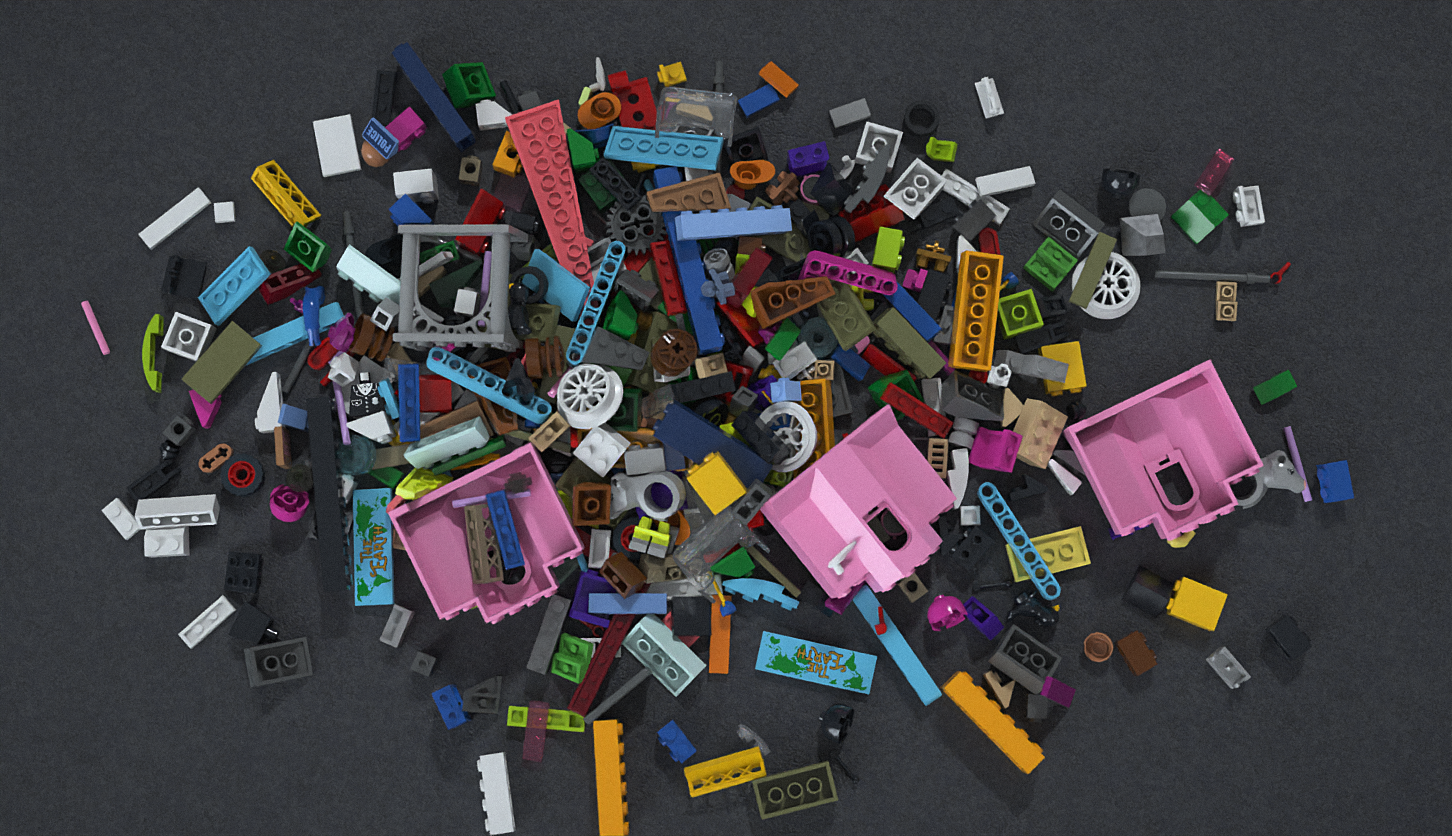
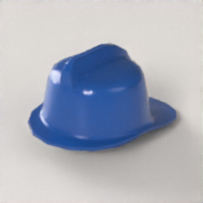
M614 124L597 129L574 131H579L581 136L592 142L594 148H600L607 145L611 132L610 126Z

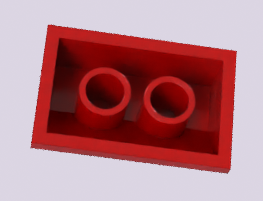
M886 184L879 187L869 204L862 200L851 214H848L845 210L837 213L838 217H843L852 226L855 242L878 233L880 227L887 228L905 220L902 210L884 197L889 190Z
M480 189L462 225H497L499 219L502 220L505 216V205L487 191ZM456 236L455 240L459 247L481 256L488 249L490 236Z
M719 301L716 303V309L722 313L723 318L727 317L731 323V328L737 331L747 347L752 346L757 350L765 343L762 336L758 333L760 323L757 317L754 318L748 315L742 305L737 309L728 302L723 305Z

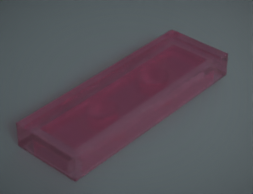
M1218 149L1194 186L1210 196L1234 161V158Z
M533 700L529 702L522 759L542 762L550 703Z

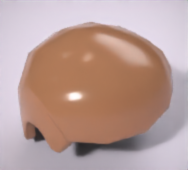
M366 140L363 142L362 156L368 165L379 167L389 161Z
M1092 633L1084 640V652L1092 661L1102 662L1108 660L1113 653V642L1104 633Z

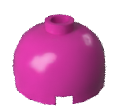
M282 484L271 492L270 509L278 520L294 522L302 518L307 512L309 506L308 493L301 486L296 484L284 486Z
M939 595L934 598V602L929 606L927 617L934 631H941L940 627L945 625L946 629H949L965 619L964 614L968 615L958 598Z

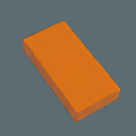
M772 61L758 73L786 98L799 86Z

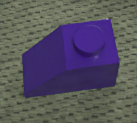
M974 596L963 604L968 613L965 617L990 641L1004 628L996 615Z

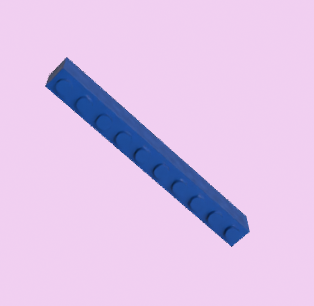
M677 166L654 170L653 181L655 189L683 182L682 173L678 172ZM684 211L662 212L687 307L690 326L697 345L698 356L719 352L723 344H725L723 333L719 332V316L714 313V297H705L701 292V286L705 281H709V279L705 278L704 274L706 272L705 263L701 261L699 255L701 254V246L699 243H696V240L677 241L675 217L681 215V212Z

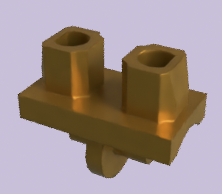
M935 240L934 245L926 244V250L918 248L915 255L917 258L916 267L926 269L928 261L935 262L934 271L944 273L947 265L950 263L951 256L944 255L945 248L938 247L939 241Z

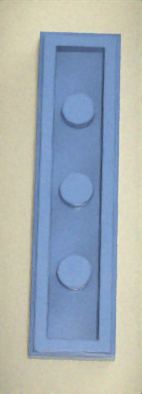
M619 593L589 594L588 613L667 614V593H635L626 599Z

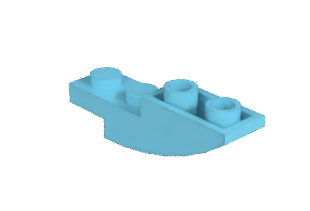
M741 578L723 581L722 586L725 587L724 591L733 595L738 592L743 595V599L749 602H753V600L758 601L760 594L764 595V600L774 603V600L782 603V608L789 611L792 608L797 609L799 601L782 594L784 586L766 580Z

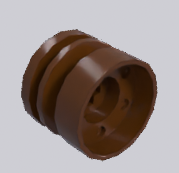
M363 313L355 323V333L353 341L349 346V351L364 355L368 349V357L371 359L375 357L377 361L381 362L385 359L391 348L395 326L385 331L370 321L372 316Z
M671 329L663 333L652 347L650 353L651 363L654 369L661 375L667 377L678 376L695 360L697 345L694 338L688 332L680 329Z
M554 336V345H551L550 337H546L545 346H541L539 338L526 339L525 353L529 379H542L544 369H547L549 377L553 378V369L555 368L557 377H563L565 357L560 337Z

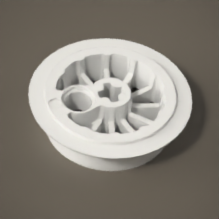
M1111 252L1107 263L1111 264L1109 274L1105 266L1096 286L1098 291L1092 296L1087 309L1082 308L1089 315L1100 319H1113L1126 314L1135 305L1140 294V278L1136 268L1124 256ZM1088 256L1078 264L1074 271L1072 292ZM1116 265L1120 268V270L1115 275H1113V270ZM1123 271L1126 274V276L1119 274ZM1106 280L1111 284L1109 288H1107L1106 284H1103ZM1118 280H1123L1126 283V288L1120 289L1117 284ZM1100 292L1103 293L1101 303L1094 300ZM1113 292L1121 299L1120 303L1116 304ZM1107 294H1109L1111 305L1104 304Z
M582 364L572 368L564 375L558 386L557 407L559 414L574 428L590 429L602 425L615 414L621 404L623 397L621 379L614 370L604 365ZM595 401H599L596 406H593Z
M793 402L775 403L760 415V418L769 427L773 423L776 426L780 425L777 421V418L780 416L783 417L784 424H787L786 414L792 415L788 428L784 427L779 428L778 431H773L791 449L790 458L787 459L786 457L780 465L772 467V470L778 472H788L802 466L812 455L817 444V430L811 416L803 407ZM802 433V440L800 441L799 436Z

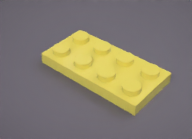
M1081 526L1030 539L1051 573L1091 564ZM1023 541L1015 542V544L1022 546ZM1009 544L1005 545L1015 583L1031 579ZM1025 553V560L1032 563L1034 561L1033 554ZM1041 569L1035 571L1036 577L1045 575Z

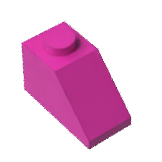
M195 390L189 391L202 427L210 428L222 403L220 400L222 394L210 404Z

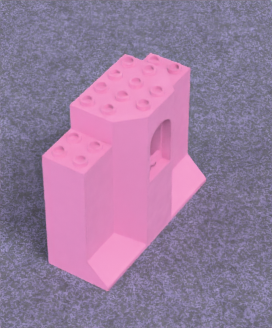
M1211 360L1201 363L1176 377L1062 431L1063 436L1075 452L1115 535L1121 534V536H1126L1134 532V527L1136 526L1143 528L1153 523L1161 539L1167 538L1169 541L1181 536L1180 532L1186 533L1198 528V523L1200 525L1209 523L1217 519L1216 515L1219 513L1220 515H1226L1234 511V506L1238 505V502L1230 485L1241 481V476L1243 475L1246 478L1260 472L1259 468L1264 466ZM1167 458L1169 459L1170 462L1161 466L1159 465V462ZM1177 462L1180 463L1193 489L1192 498L1183 505H1173L1169 502L1155 474Z
M887 404L779 492L769 498L760 510L831 599L838 597L839 599L852 591L851 586L859 585L864 580L875 593L889 591L896 585V581L916 571L915 566L926 563L930 559L929 555L935 553L943 541L930 524L940 518L939 513L942 514L950 510L954 506L952 502L957 498L899 427L890 405ZM876 506L878 509L869 515L868 512ZM886 507L908 535L906 544L897 551L888 550L867 525V522ZM856 541L857 543L854 548L840 562L844 572L837 575L833 567L828 568L829 562L846 546Z
M528 443L486 466L388 512L439 619L445 617L446 621L460 614L458 610L462 608L465 612L478 606L485 622L491 621L492 624L503 620L505 618L504 614L508 612L511 616L525 608V604L529 607L539 602L543 595L545 598L556 594L560 584L552 567L555 568L565 562L564 558L568 556L570 559H573L583 554L582 550L585 548L575 526L572 525V519L543 462L540 451L533 443ZM530 488L531 496L508 499L525 565H523L526 572L524 578L512 585L504 584L502 581L473 584L464 507L453 508L452 500L484 496L485 494L505 489V492ZM482 508V515L486 520L489 517L488 508ZM487 527L485 536L489 539L491 537V530ZM489 547L488 550H487V552H489V551H491V550H493V549H492L491 547ZM492 566L489 570L490 578L497 577L496 569Z

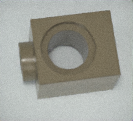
M462 157L459 174L461 184L480 186L483 163L478 157ZM469 167H476L474 173L468 174L466 172Z
M915 572L908 577L900 579L901 582L897 584L910 603H913L928 592ZM908 581L916 583L917 588L914 592H910L907 589Z

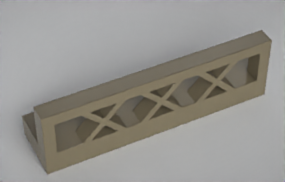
M488 503L464 506L473 584L503 581L500 546ZM482 508H488L489 517L487 520L482 515ZM487 527L491 530V537L489 539L485 536ZM489 547L494 551L492 558L487 555ZM492 566L496 569L497 577L490 578L489 570Z

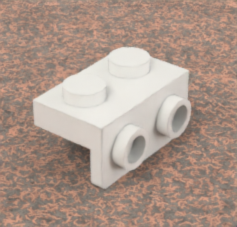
M1238 186L1233 192V201L1237 204L1236 219L1240 222V226L1265 223L1259 186Z

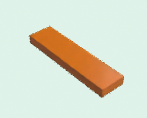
M712 595V635L710 636L709 673L728 674L731 614L723 617L720 612L722 601L719 595ZM723 595L726 601L731 602L732 596Z

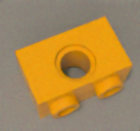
M506 131L492 165L495 171L515 178L517 173L522 171L523 166L518 153L515 158L508 157L509 153H517L510 132Z

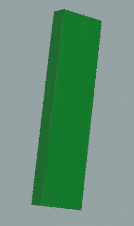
M504 434L489 440L481 448L476 449V447H473L463 455L455 454L448 461L434 463L432 466L434 476L504 448L506 446Z

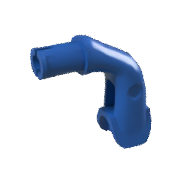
M323 286L316 288L305 287L303 316L310 346H314V343L315 346L321 344L319 309L325 300Z

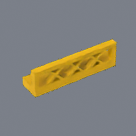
M274 160L256 168L251 179L292 227L295 222H299L306 228L308 224L320 219L321 214ZM272 167L276 175L269 173L267 169ZM279 182L285 183L288 189L281 187ZM291 196L297 197L300 203L293 201ZM303 210L309 211L313 216L308 218Z
M759 746L684 768L691 798L767 776ZM761 767V771L751 772L753 768ZM736 773H741L739 777H732ZM722 778L721 782L713 783L715 779ZM704 784L701 788L694 790V785Z

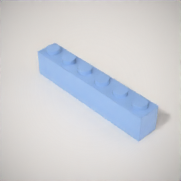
M782 205L772 206L771 209L766 210L764 206L754 207L753 210L747 211V208H737L733 212H729V209H719L717 213H711V210H701L699 214H693L692 211L681 212V215L675 217L677 241L785 234L792 231L790 208H783Z

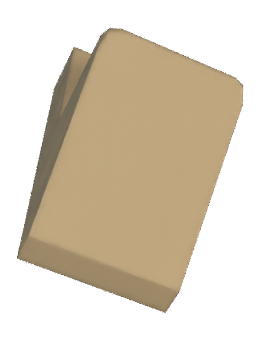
M723 353L694 360L699 379L727 372Z
M556 412L528 439L543 453L556 439H559L570 425Z
M992 670L987 671L983 674L1001 707L1007 708L1015 680L1000 686L999 683L1002 681L996 672L993 673Z

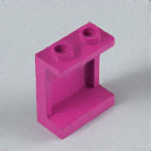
M978 427L970 452L969 463L982 469L1012 473L1023 436L1004 429L1002 432Z

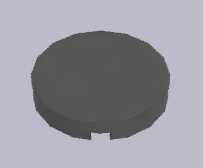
M1144 188L1138 190L1130 198L1128 213L1130 217L1158 214L1159 220H1162L1166 213V202L1158 191Z

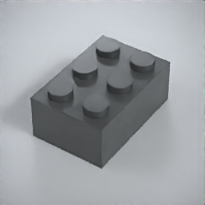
M1013 624L1001 638L988 662L1035 695H1038L1043 688L1046 677H1052L1062 657Z

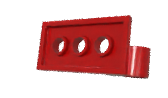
M626 70L607 75L612 94L616 95L621 103V112L619 114L621 126L662 131L647 77L629 82ZM630 96H638L639 101L636 104H631L628 101ZM636 113H642L644 119L637 122L633 119V116Z

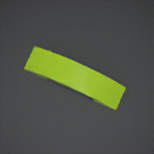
M155 314L151 319L144 336L142 348L144 373L151 389L156 392H161L162 373L155 371L156 336H163L164 317L160 314Z
M509 706L507 726L585 732L584 717L572 711Z

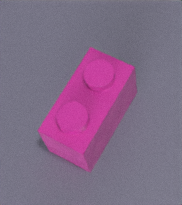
M409 106L385 128L399 141V152L407 149L413 139L421 137L427 127Z

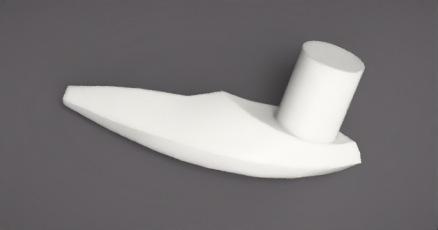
M596 57L597 83L589 86L592 89V93L598 90L604 91L605 75L599 57Z
M847 155L842 158L845 166L840 171L844 179L852 172L855 160L851 161Z
M852 542L840 551L829 562L828 568L833 567L837 575L842 574L844 569L840 562L846 558L857 542Z

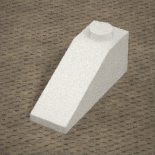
M272 372L257 411V418H255L256 429H259V432L263 434L274 432L275 427L282 426L286 428L278 423L283 396L281 376L277 372Z

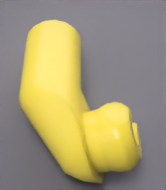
M1193 530L1184 532L1178 538L1167 540V543L1171 544V547L1174 548L1185 547L1196 533Z

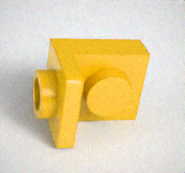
M681 62L663 67V64L659 65L660 71L657 72L660 83L664 82L665 88L687 81Z

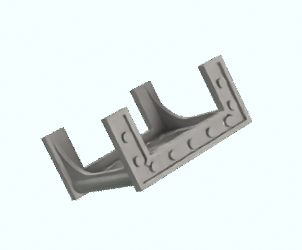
M398 225V233L403 234L398 333H393V341L398 342L399 346H407V348L416 351H426V348H433V343H436L437 347H448V344H454L455 347H466V344H473V347H484L485 344H491V347L505 350V352H516V349H523V341L515 338L510 326L508 315L510 242H528V234L511 225ZM438 236H492L490 291L487 302L481 312L472 320L456 326L442 325L431 319L422 308L418 296L420 242H438ZM416 311L420 312V316L417 317ZM489 311L490 314L488 317H491L490 320L487 317H485V314ZM426 320L427 327L423 331L418 332V323ZM479 320H483L486 323V332L482 333L478 330L477 322ZM433 326H436V328H437V331H434V330H433V331H430V330H431V328H432ZM472 327L474 333L471 331L467 333V328Z

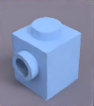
M779 378L778 382L770 383L772 403L802 401L800 381H790V378Z

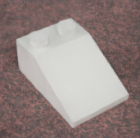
M916 158L884 197L915 219L940 194L947 180Z

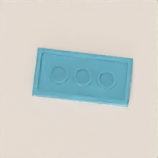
M249 246L198 299L214 324L220 326L271 274L254 248Z
M535 249L528 266L539 268L547 276L549 283L548 291L543 299L551 305L560 306L562 314L571 321H577L590 287L543 251ZM525 274L522 283L537 293L540 286L538 279L532 274Z

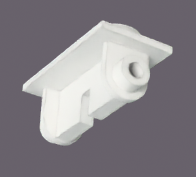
M984 77L980 82L975 83L985 118L1004 114L993 78Z

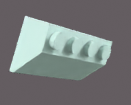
M349 245L336 266L337 271H339L338 275L346 281L349 278L354 282V287L361 292L363 290L370 294L369 297L376 303L382 302L387 297L399 305L401 281Z
M481 416L420 439V441L410 443L404 453V457L416 469L422 467L427 469L432 467L437 461L445 462L455 454L460 456L469 452L470 448L476 447L478 449L485 446L490 436Z
M647 614L622 642L675 697L707 666L677 636H672V631L655 614Z

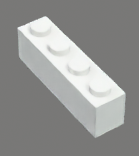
M216 494L138 500L135 518L139 530L217 524L220 507Z
M501 752L481 755L480 760H477L478 771L482 772L483 777L480 780L481 792H485V799L482 800L483 810L487 811L488 819H485L486 831H490V835L514 832L516 829L506 754Z

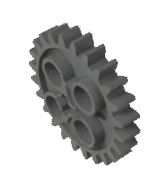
M646 195L629 211L617 202L614 203L616 209L610 208L612 215H607V219L610 222H606V227L610 229L606 233L612 234L610 237L611 241L622 242L625 245V249L628 250V255H630L631 251H634L635 256H637L638 251H641L644 256L646 249L651 252L650 243L664 241L661 235L664 236L667 232L664 230L665 224L663 223V216H661L662 212L651 211L649 201H646ZM644 210L648 212L649 215L647 217H641L638 213ZM627 215L630 217V220L623 222L620 217ZM634 222H637V224L640 225V227L636 228ZM649 228L653 231V234L645 235L643 230ZM632 233L635 238L628 240L625 238V234Z

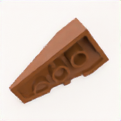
M827 276L794 281L769 282L750 291L754 312L762 329L835 295V291Z
M506 357L476 365L504 380L507 379L511 370ZM468 375L469 378H472V379L475 378V377L472 376V375ZM473 392L499 435L518 429L516 413Z

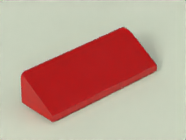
M870 344L862 355V359L885 376L907 370L873 344ZM909 372L913 381H915L916 376Z

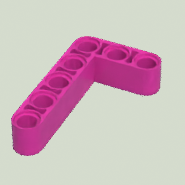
M816 250L808 253L798 280H803L808 277L827 276L828 279L885 295L894 294L898 288L896 276L891 271ZM819 261L818 264H812L811 262ZM831 266L838 267L836 269H830ZM850 271H855V272H856L855 274H852V275H851V274H848ZM869 276H873V277H874V278L871 279V280L866 279V278L869 277ZM888 281L892 282V283L889 284V285L884 284V283H886V282H888Z

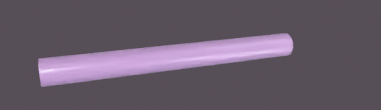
M485 251L479 313L488 299L492 254L489 251ZM479 320L477 326L485 327V322Z
M333 381L343 445H349L351 440L349 428L346 425L348 422L342 388Z
M1291 426L1285 427L1283 430L1297 473L1306 481V488L1302 491L1304 501H1311L1312 497Z
M530 488L505 492L507 500L531 496ZM486 495L452 500L453 508L488 503Z

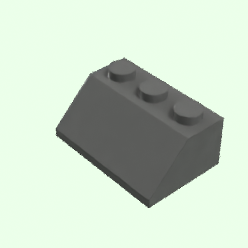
M1059 190L1032 225L1078 259L1105 223L1062 190Z

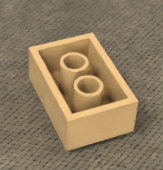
M1027 398L1013 432L1023 436L1016 458L1030 466L1046 469L1068 416L1043 401Z

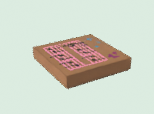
M282 426L275 427L276 465L284 469H292L290 431Z

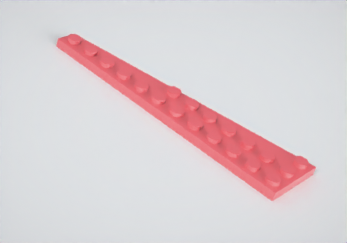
M558 99L505 117V121L558 263L590 287L579 315L580 319L594 280ZM598 301L591 302V306L598 308ZM591 318L584 320V324L588 326L594 323V320Z

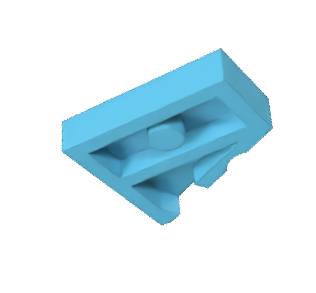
M389 378L381 380L378 391L381 398H385L386 404L384 407L388 416L391 415L392 419L398 418L399 405Z

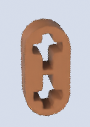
M227 444L217 445L199 460V468L206 473L215 472L225 464L224 462L229 457L233 456V449ZM222 448L225 450L228 449V451L226 452V457L220 456L219 458H217V456H219L222 453ZM213 459H215V461L211 463V468L204 467L206 465V460L212 461Z

